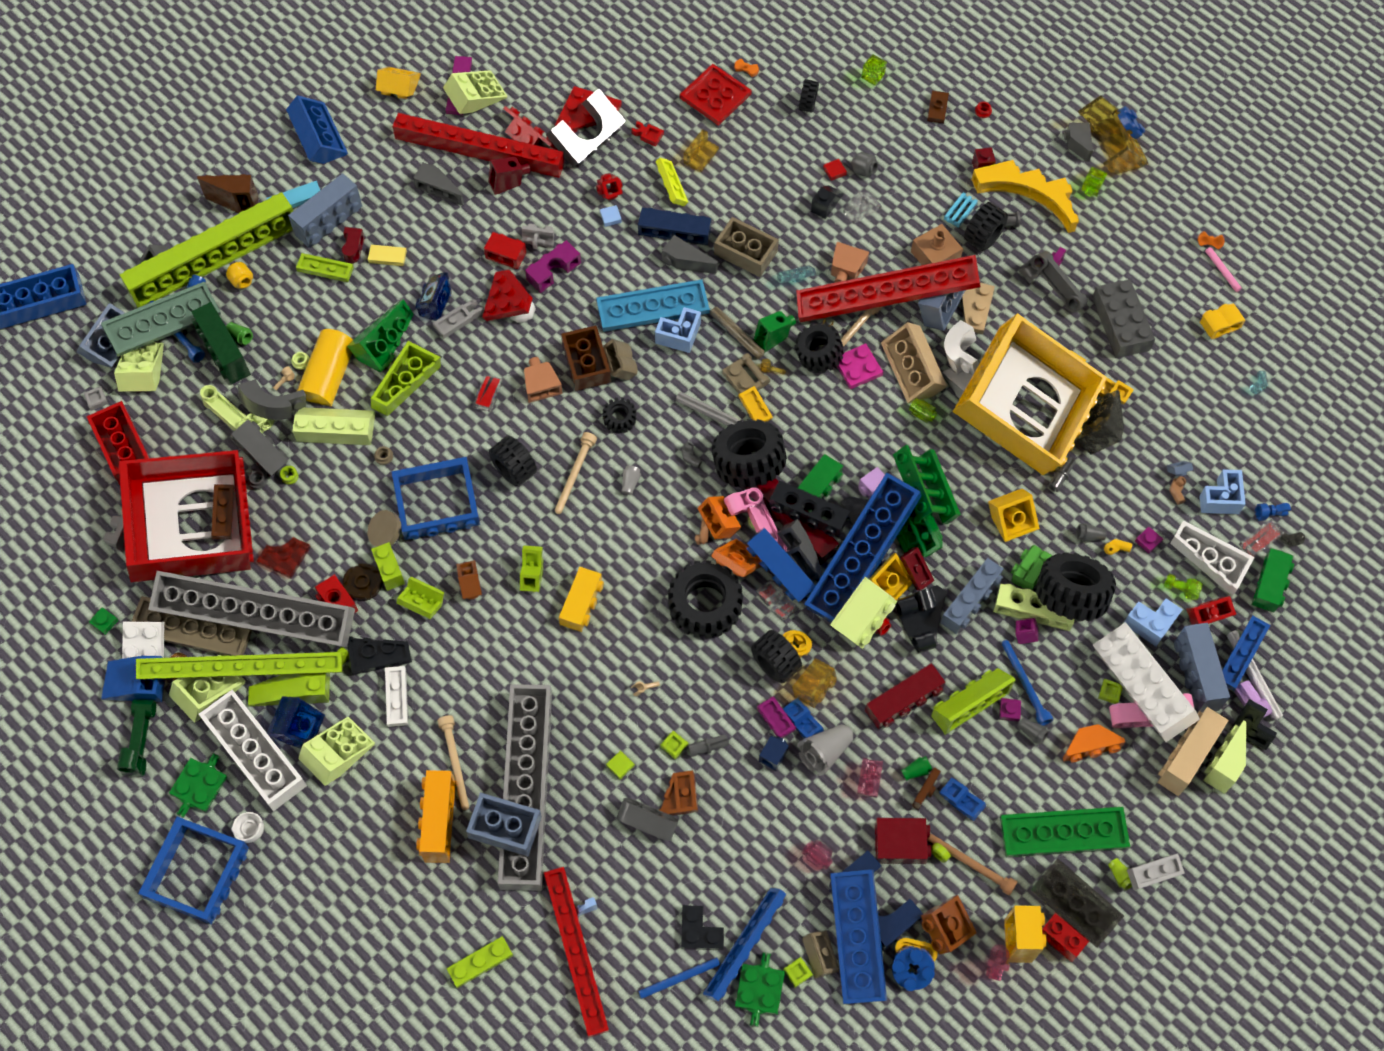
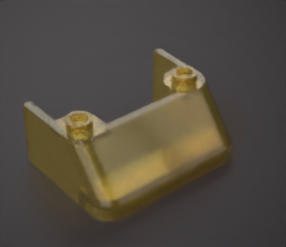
M1100 95L1081 108L1078 113L1090 123L1091 132L1098 134L1109 156V159L1103 163L1104 166L1111 173L1114 172L1115 174L1144 167L1148 164V160L1137 139L1131 136L1133 132L1126 130L1118 117L1119 113L1117 112L1119 109Z

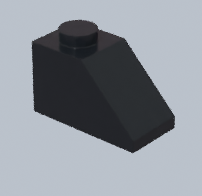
M830 185L821 187L812 199L811 212L826 219L844 193Z

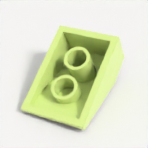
M242 676L178 678L172 682L169 696L195 723L202 719L199 713L229 691L233 690L236 692L246 681Z

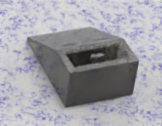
M1116 390L1098 399L1096 405L1089 411L1090 417L1081 427L1083 430L1077 437V441L1090 455L1121 441L1124 423L1120 392Z

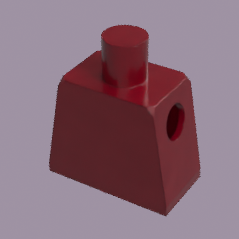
M516 157L490 160L488 183L494 194L497 195L520 186L522 175L529 174L530 167L528 163L520 165Z

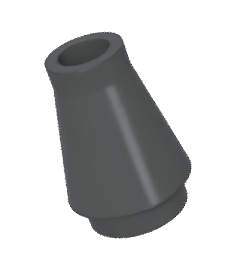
M1087 523L1079 524L1076 529V538L1081 540V542L1105 540L1106 529H1101Z
M1025 717L1020 720L1017 726L1034 743L1042 744L1049 734L1046 726L1028 720Z

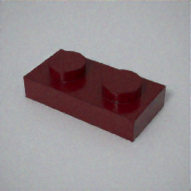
M918 547L912 548L900 557L916 590L921 591L935 581Z

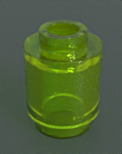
M915 398L908 409L913 416L925 423L933 422L937 416L936 407L923 399Z

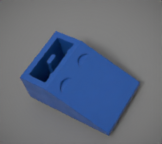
M141 655L108 661L101 699L118 701L144 699L162 702L166 679L137 680L136 659L163 657Z

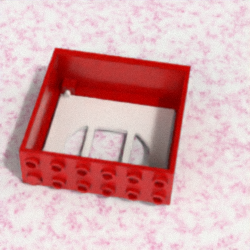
M238 450L119 461L126 567L131 583L155 580L157 571L183 576H197L251 570L250 563L254 562L245 470L243 457H239ZM235 477L232 539H225L218 547L208 551H196L186 547L182 541L211 538V531L180 534L178 513L213 509V502L178 505L180 501L194 492L206 491L214 493V484L234 485Z

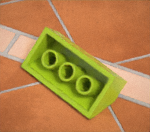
M999 668L994 671L988 670L977 682L973 680L965 686L966 689L963 691L957 690L951 694L950 699L946 702H938L933 707L931 717L946 735L1008 695L1015 683V678Z

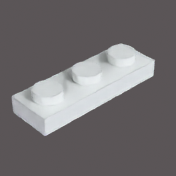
M406 667L385 668L387 726L408 725Z

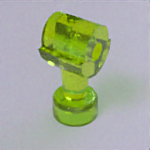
M1168 573L1164 588L1171 589L1175 587L1183 591L1187 599H1199L1203 587L1200 581L1189 578L1184 582L1175 579L1176 576L1174 574Z

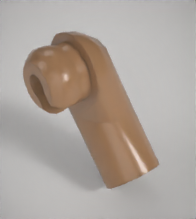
M1182 476L1175 478L1169 488L1177 505L1186 501L1181 493L1186 484V479Z
M704 519L701 521L700 534L695 536V542L698 545L706 544L709 539L710 530Z

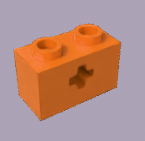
M724 496L708 497L697 508L714 539L731 538L741 528L735 515H730L724 502Z

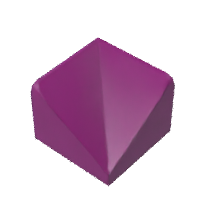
M1036 619L1017 620L1015 635L1018 643L1038 642L1039 629Z

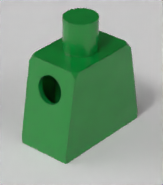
M782 311L761 318L758 321L753 340L767 352L787 339L790 328L796 324V320L792 315L786 317Z

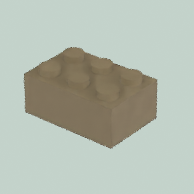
M732 217L714 242V255L761 277L778 252L779 239Z

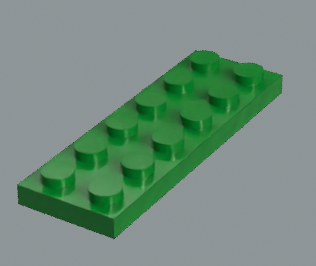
M1124 807L1000 816L1006 857L1130 848Z

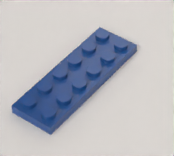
M874 870L830 873L843 1004L887 1001Z

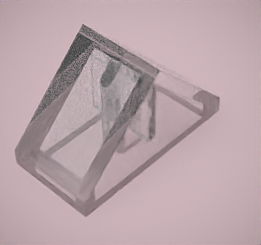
M858 192L845 207L843 213L855 224L882 208V205L872 194Z

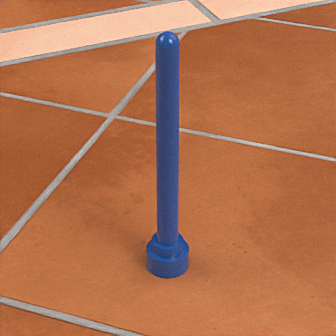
M181 331L174 334L188 350V356L194 363L200 362L205 357V352L200 347L194 346Z
M1003 640L1002 646L1037 712V723L1043 726L1051 723L1054 720L1051 713L1043 708L1010 642Z

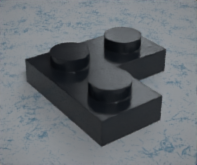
M1251 699L1247 701L1230 728L1232 730L1235 724L1239 726L1243 720L1246 721V739L1265 750L1268 749L1277 735V732L1260 723L1268 709Z
M682 905L681 949L723 950L724 927H703V906Z

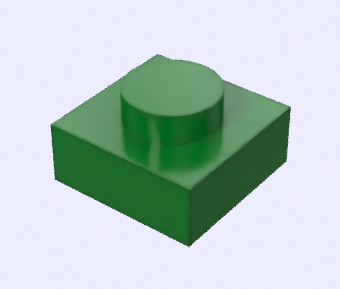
M102 607L89 623L106 635L119 620Z

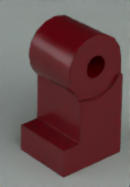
M345 227L343 233L346 244L342 247V253L347 263L354 264L360 258L365 237L362 229Z

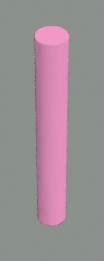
M1211 247L1206 249L1205 252L1234 291H1240L1242 287Z

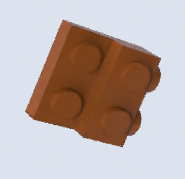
M958 895L952 896L941 905L935 906L921 915L923 920L922 928L929 932L932 939L931 946L939 955L952 952L977 934Z

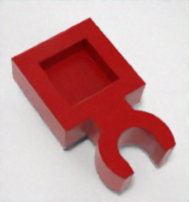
M636 121V127L639 129H631V133L634 136H640L641 141L655 147L664 135V130L651 124L645 127L639 121Z

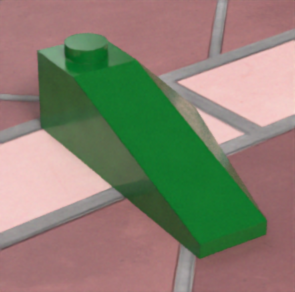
M404 299L400 300L360 333L347 347L358 361L378 372H382L393 361L395 356L393 354L396 348L399 347L403 332L407 330L414 313Z

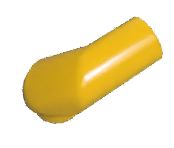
M1113 539L1105 545L1104 551L1108 555H1113L1119 550L1130 553L1132 543Z

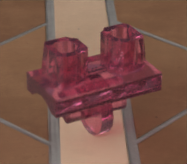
M863 758L857 794L874 798L878 797L883 761Z
M1002 944L994 945L990 950V956L986 955L984 960L988 965L987 977L997 981H1001L1003 970L1008 971L1010 967L1007 962L1009 951Z

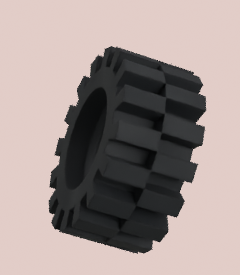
M808 79L804 80L799 100V110L813 112L819 82Z
M616 397L614 402L610 399L609 404L606 402L605 408H603L604 425H607L608 430L612 429L613 433L618 430V434H621V430H624V433H626L627 428L631 430L633 428L632 425L635 426L636 408H634V404H630L629 399L625 402L623 397H621V400H618V397ZM616 411H624L627 414L623 420H616L612 415Z

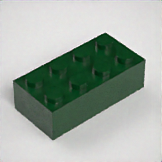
M212 302L191 311L194 317L191 321L196 328V332L204 342L203 344L208 353L211 354V358L219 368L223 379H228L232 385L250 376L251 374L243 355Z

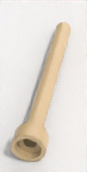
M882 307L867 309L841 338L843 346L847 344L871 315L877 314Z
M584 432L581 437L582 447L556 505V514L562 513L586 454L597 441V437L592 433Z
M451 715L443 716L437 720L442 732L445 733L461 808L468 810V798L452 732L455 725L454 718Z

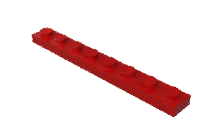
M560 867L546 871L544 875L588 1038L609 1032L565 869Z

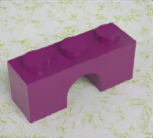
M566 240L562 244H558L548 254H544L540 260L530 264L525 270L526 280L539 293H542L554 284L551 269L558 267L569 273L581 264V255Z

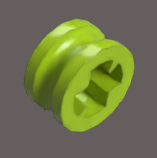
M285 466L280 471V476L285 484L292 485L297 482L299 475L295 467ZM292 472L293 476L290 475L289 478H287L286 475H289V473Z

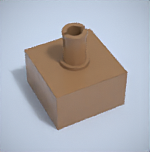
M943 224L915 238L911 247V253L921 265L961 258L963 248Z

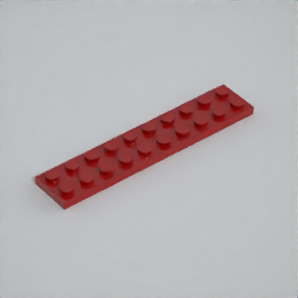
M976 255L796 290L799 321L801 323L980 288Z

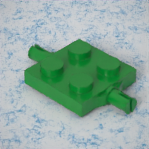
M212 753L207 763L199 762L190 757L169 792L171 796L183 803L176 813L178 816L184 818L189 808H197L207 813L227 779V775L215 769V765L220 758L219 755Z
M765 952L762 953L760 965L743 964L735 1007L752 1013L749 1024L752 1027H759L760 1015H778L785 971L769 967L770 953H767V957Z

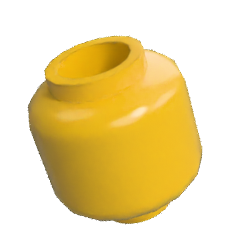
M235 262L228 267L226 277L235 288L242 289L250 286L253 280V273L245 263Z

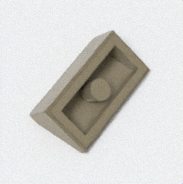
M827 930L810 933L802 938L815 978H821L840 971Z

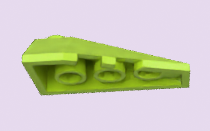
M330 673L280 675L249 686L248 706L329 703Z

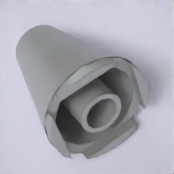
M841 724L802 739L797 745V748L800 747L801 752L798 754L802 762L811 772L817 771L818 776L826 774L853 741V731L850 727Z

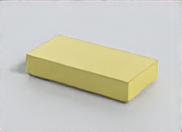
M371 245L368 262L404 266L407 250L403 247Z

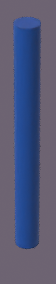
M718 958L711 959L638 991L639 995L643 999L720 965Z

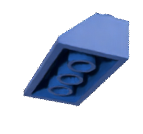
M297 95L286 111L309 161L324 164L346 156L348 152L325 103Z

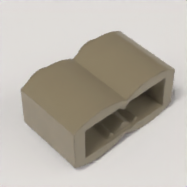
M611 339L603 345L613 377L630 380L637 375V365L632 359V350L628 343Z

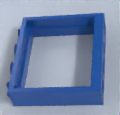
M467 457L391 471L402 533L405 540L413 538L416 540L423 536L432 537L438 535V533H452L458 529H471L473 526L480 525ZM464 473L472 513L407 525L401 485Z
M176 817L138 894L146 900L212 925L216 916L220 914V906L223 900H226L229 896V887L232 881H235L239 875V867L242 861L246 860L249 847L244 841ZM187 829L235 847L204 912L156 894Z

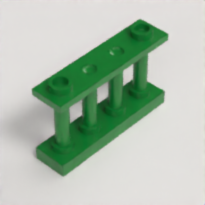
M905 445L893 454L903 482L919 490L921 493V498L914 508L918 521L923 520L932 513H938L942 523L949 524L961 515L935 450L929 449L918 457L912 456L909 446ZM916 464H919L922 472L918 471ZM922 480L926 481L929 489L925 488ZM929 497L933 498L935 505H932Z

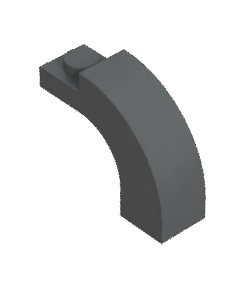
M256 379L238 384V398L248 411L259 417L271 420L292 418V411L306 407V394L304 390L283 396H273L264 392Z

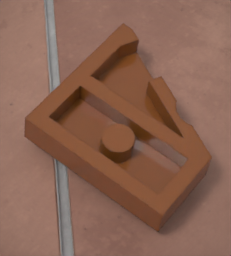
M693 770L672 774L670 786L666 790L665 799L661 809H659L660 811L672 816L698 812L695 774Z

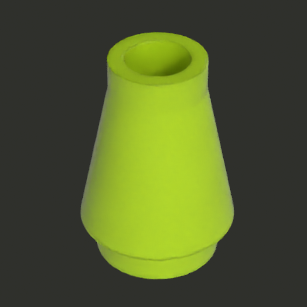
M1118 858L1112 860L1108 866L1119 888L1122 887L1124 890L1132 888L1127 872L1129 868L1120 862Z

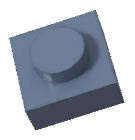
M1180 461L1167 465V470L1169 473L1175 474V476L1187 475V472L1193 471V465L1191 462Z

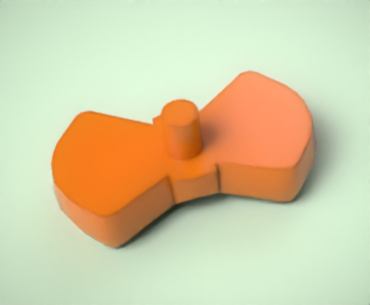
M743 59L737 60L734 64L736 72L744 71L751 77L756 76L759 72L757 64L750 65L745 63Z
M1205 231L1201 232L1197 238L1200 246L1210 245L1220 249L1225 244L1223 235L1209 236Z

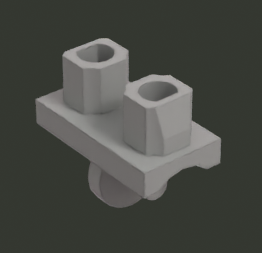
M530 223L527 226H522V242L533 245V249H538V246L553 248V227L537 228L535 224Z
M123 515L112 516L110 525L112 528H116L115 533L106 532L103 540L106 544L113 546L116 551L122 552L125 545Z

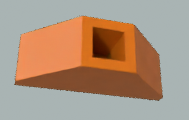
M1099 724L1079 728L1063 756V761L1074 763L1087 756L1095 758L1104 752L1109 751L1110 754L1119 752L1125 744V739Z

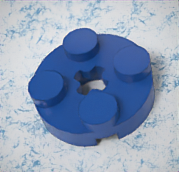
M1127 106L1120 108L1117 112L1119 113L1118 117L1126 130L1133 132L1131 136L1134 139H1138L1145 132V129L1141 123L1138 124L1136 121V113L1133 109L1129 110Z
M907 946L896 953L892 963V973L896 982L906 990H920L928 986L934 978L935 963L927 950ZM909 964L918 965V972H909Z

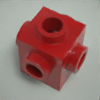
M607 173L597 180L598 185H596L599 196L601 195L605 199L613 200L618 195L623 194V185L621 179L617 176Z

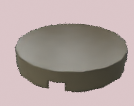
M382 510L373 516L367 531L368 539L372 545L377 547L389 542L392 546L400 535L398 534L399 529H401V521L398 515L388 510Z

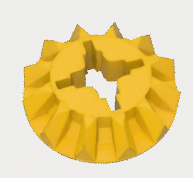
M790 630L783 634L791 644L794 641L799 645L798 648L795 645L792 646L800 658L803 655L807 656L811 651L812 642L805 633L798 630Z

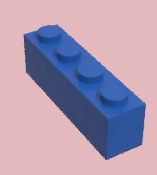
M764 527L746 542L748 552L753 557L757 555L761 559L759 564L766 572L770 570L774 574L772 579L779 587L782 584L787 589L785 593L792 601L796 599L800 602L815 588V584Z

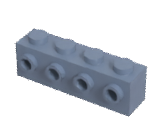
M987 558L943 614L941 624L955 634L961 628L965 629L970 622V616L972 614L976 615L982 605L980 603L983 600H987L993 592L991 589L994 585L998 586L1002 581L1003 576L1001 575L1004 568Z

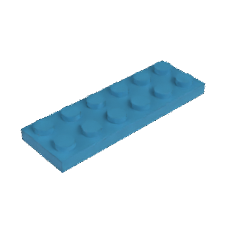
M703 280L596 298L603 332L657 323L660 317L669 320L679 319L684 307L700 311L701 315L710 313Z

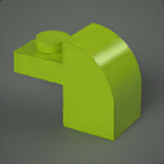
M523 545L520 591H540L544 563L543 547Z

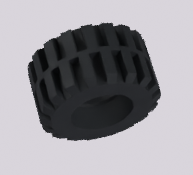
M991 202L985 203L977 210L968 223L964 240L981 251L987 250L995 243L1004 230L1008 220V213Z
M821 323L811 324L809 328L805 327L802 329L803 332H799L798 338L795 340V350L802 366L810 372L814 371V373H819V371L826 373L828 369L830 371L833 370V366L837 367L839 365L838 361H842V355L844 354V346L838 331L827 323L823 325ZM819 345H827L820 351H812Z
M510 435L505 436L489 449V456L495 468L514 486L519 487L537 472V467L531 454L522 443Z
M768 630L751 645L753 657L761 669L770 678L781 684L785 683L802 668L801 659L795 648L784 636L774 630Z

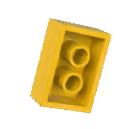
M1014 906L1005 918L1006 961L1008 963H1032L1042 952L1043 947H1046V935L1042 934L1045 915L1041 913L1040 906Z

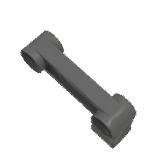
M1042 251L1018 269L1029 284L1041 274L1065 303V307L1069 312H1077L1087 305L1086 295L1076 288L1053 260L1050 252Z

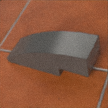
M796 519L784 525L777 534L788 548L786 553L811 581L822 577L816 552L799 520Z

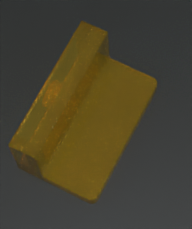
M702 129L684 152V164L699 172L704 170L719 151V146L708 141L707 131Z

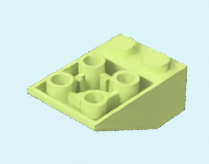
M491 70L452 73L443 86L459 114L476 112L508 97Z
M153 342L121 355L114 372L118 392L156 391L160 381L163 343Z
M346 717L304 743L298 759L326 786L345 773L375 745V742L353 720Z
M1244 720L1239 726L1235 724L1232 730L1229 731L1224 739V743L1219 747L1214 755V759L1204 771L1207 775L1203 781L1223 794L1236 783L1246 766V721Z

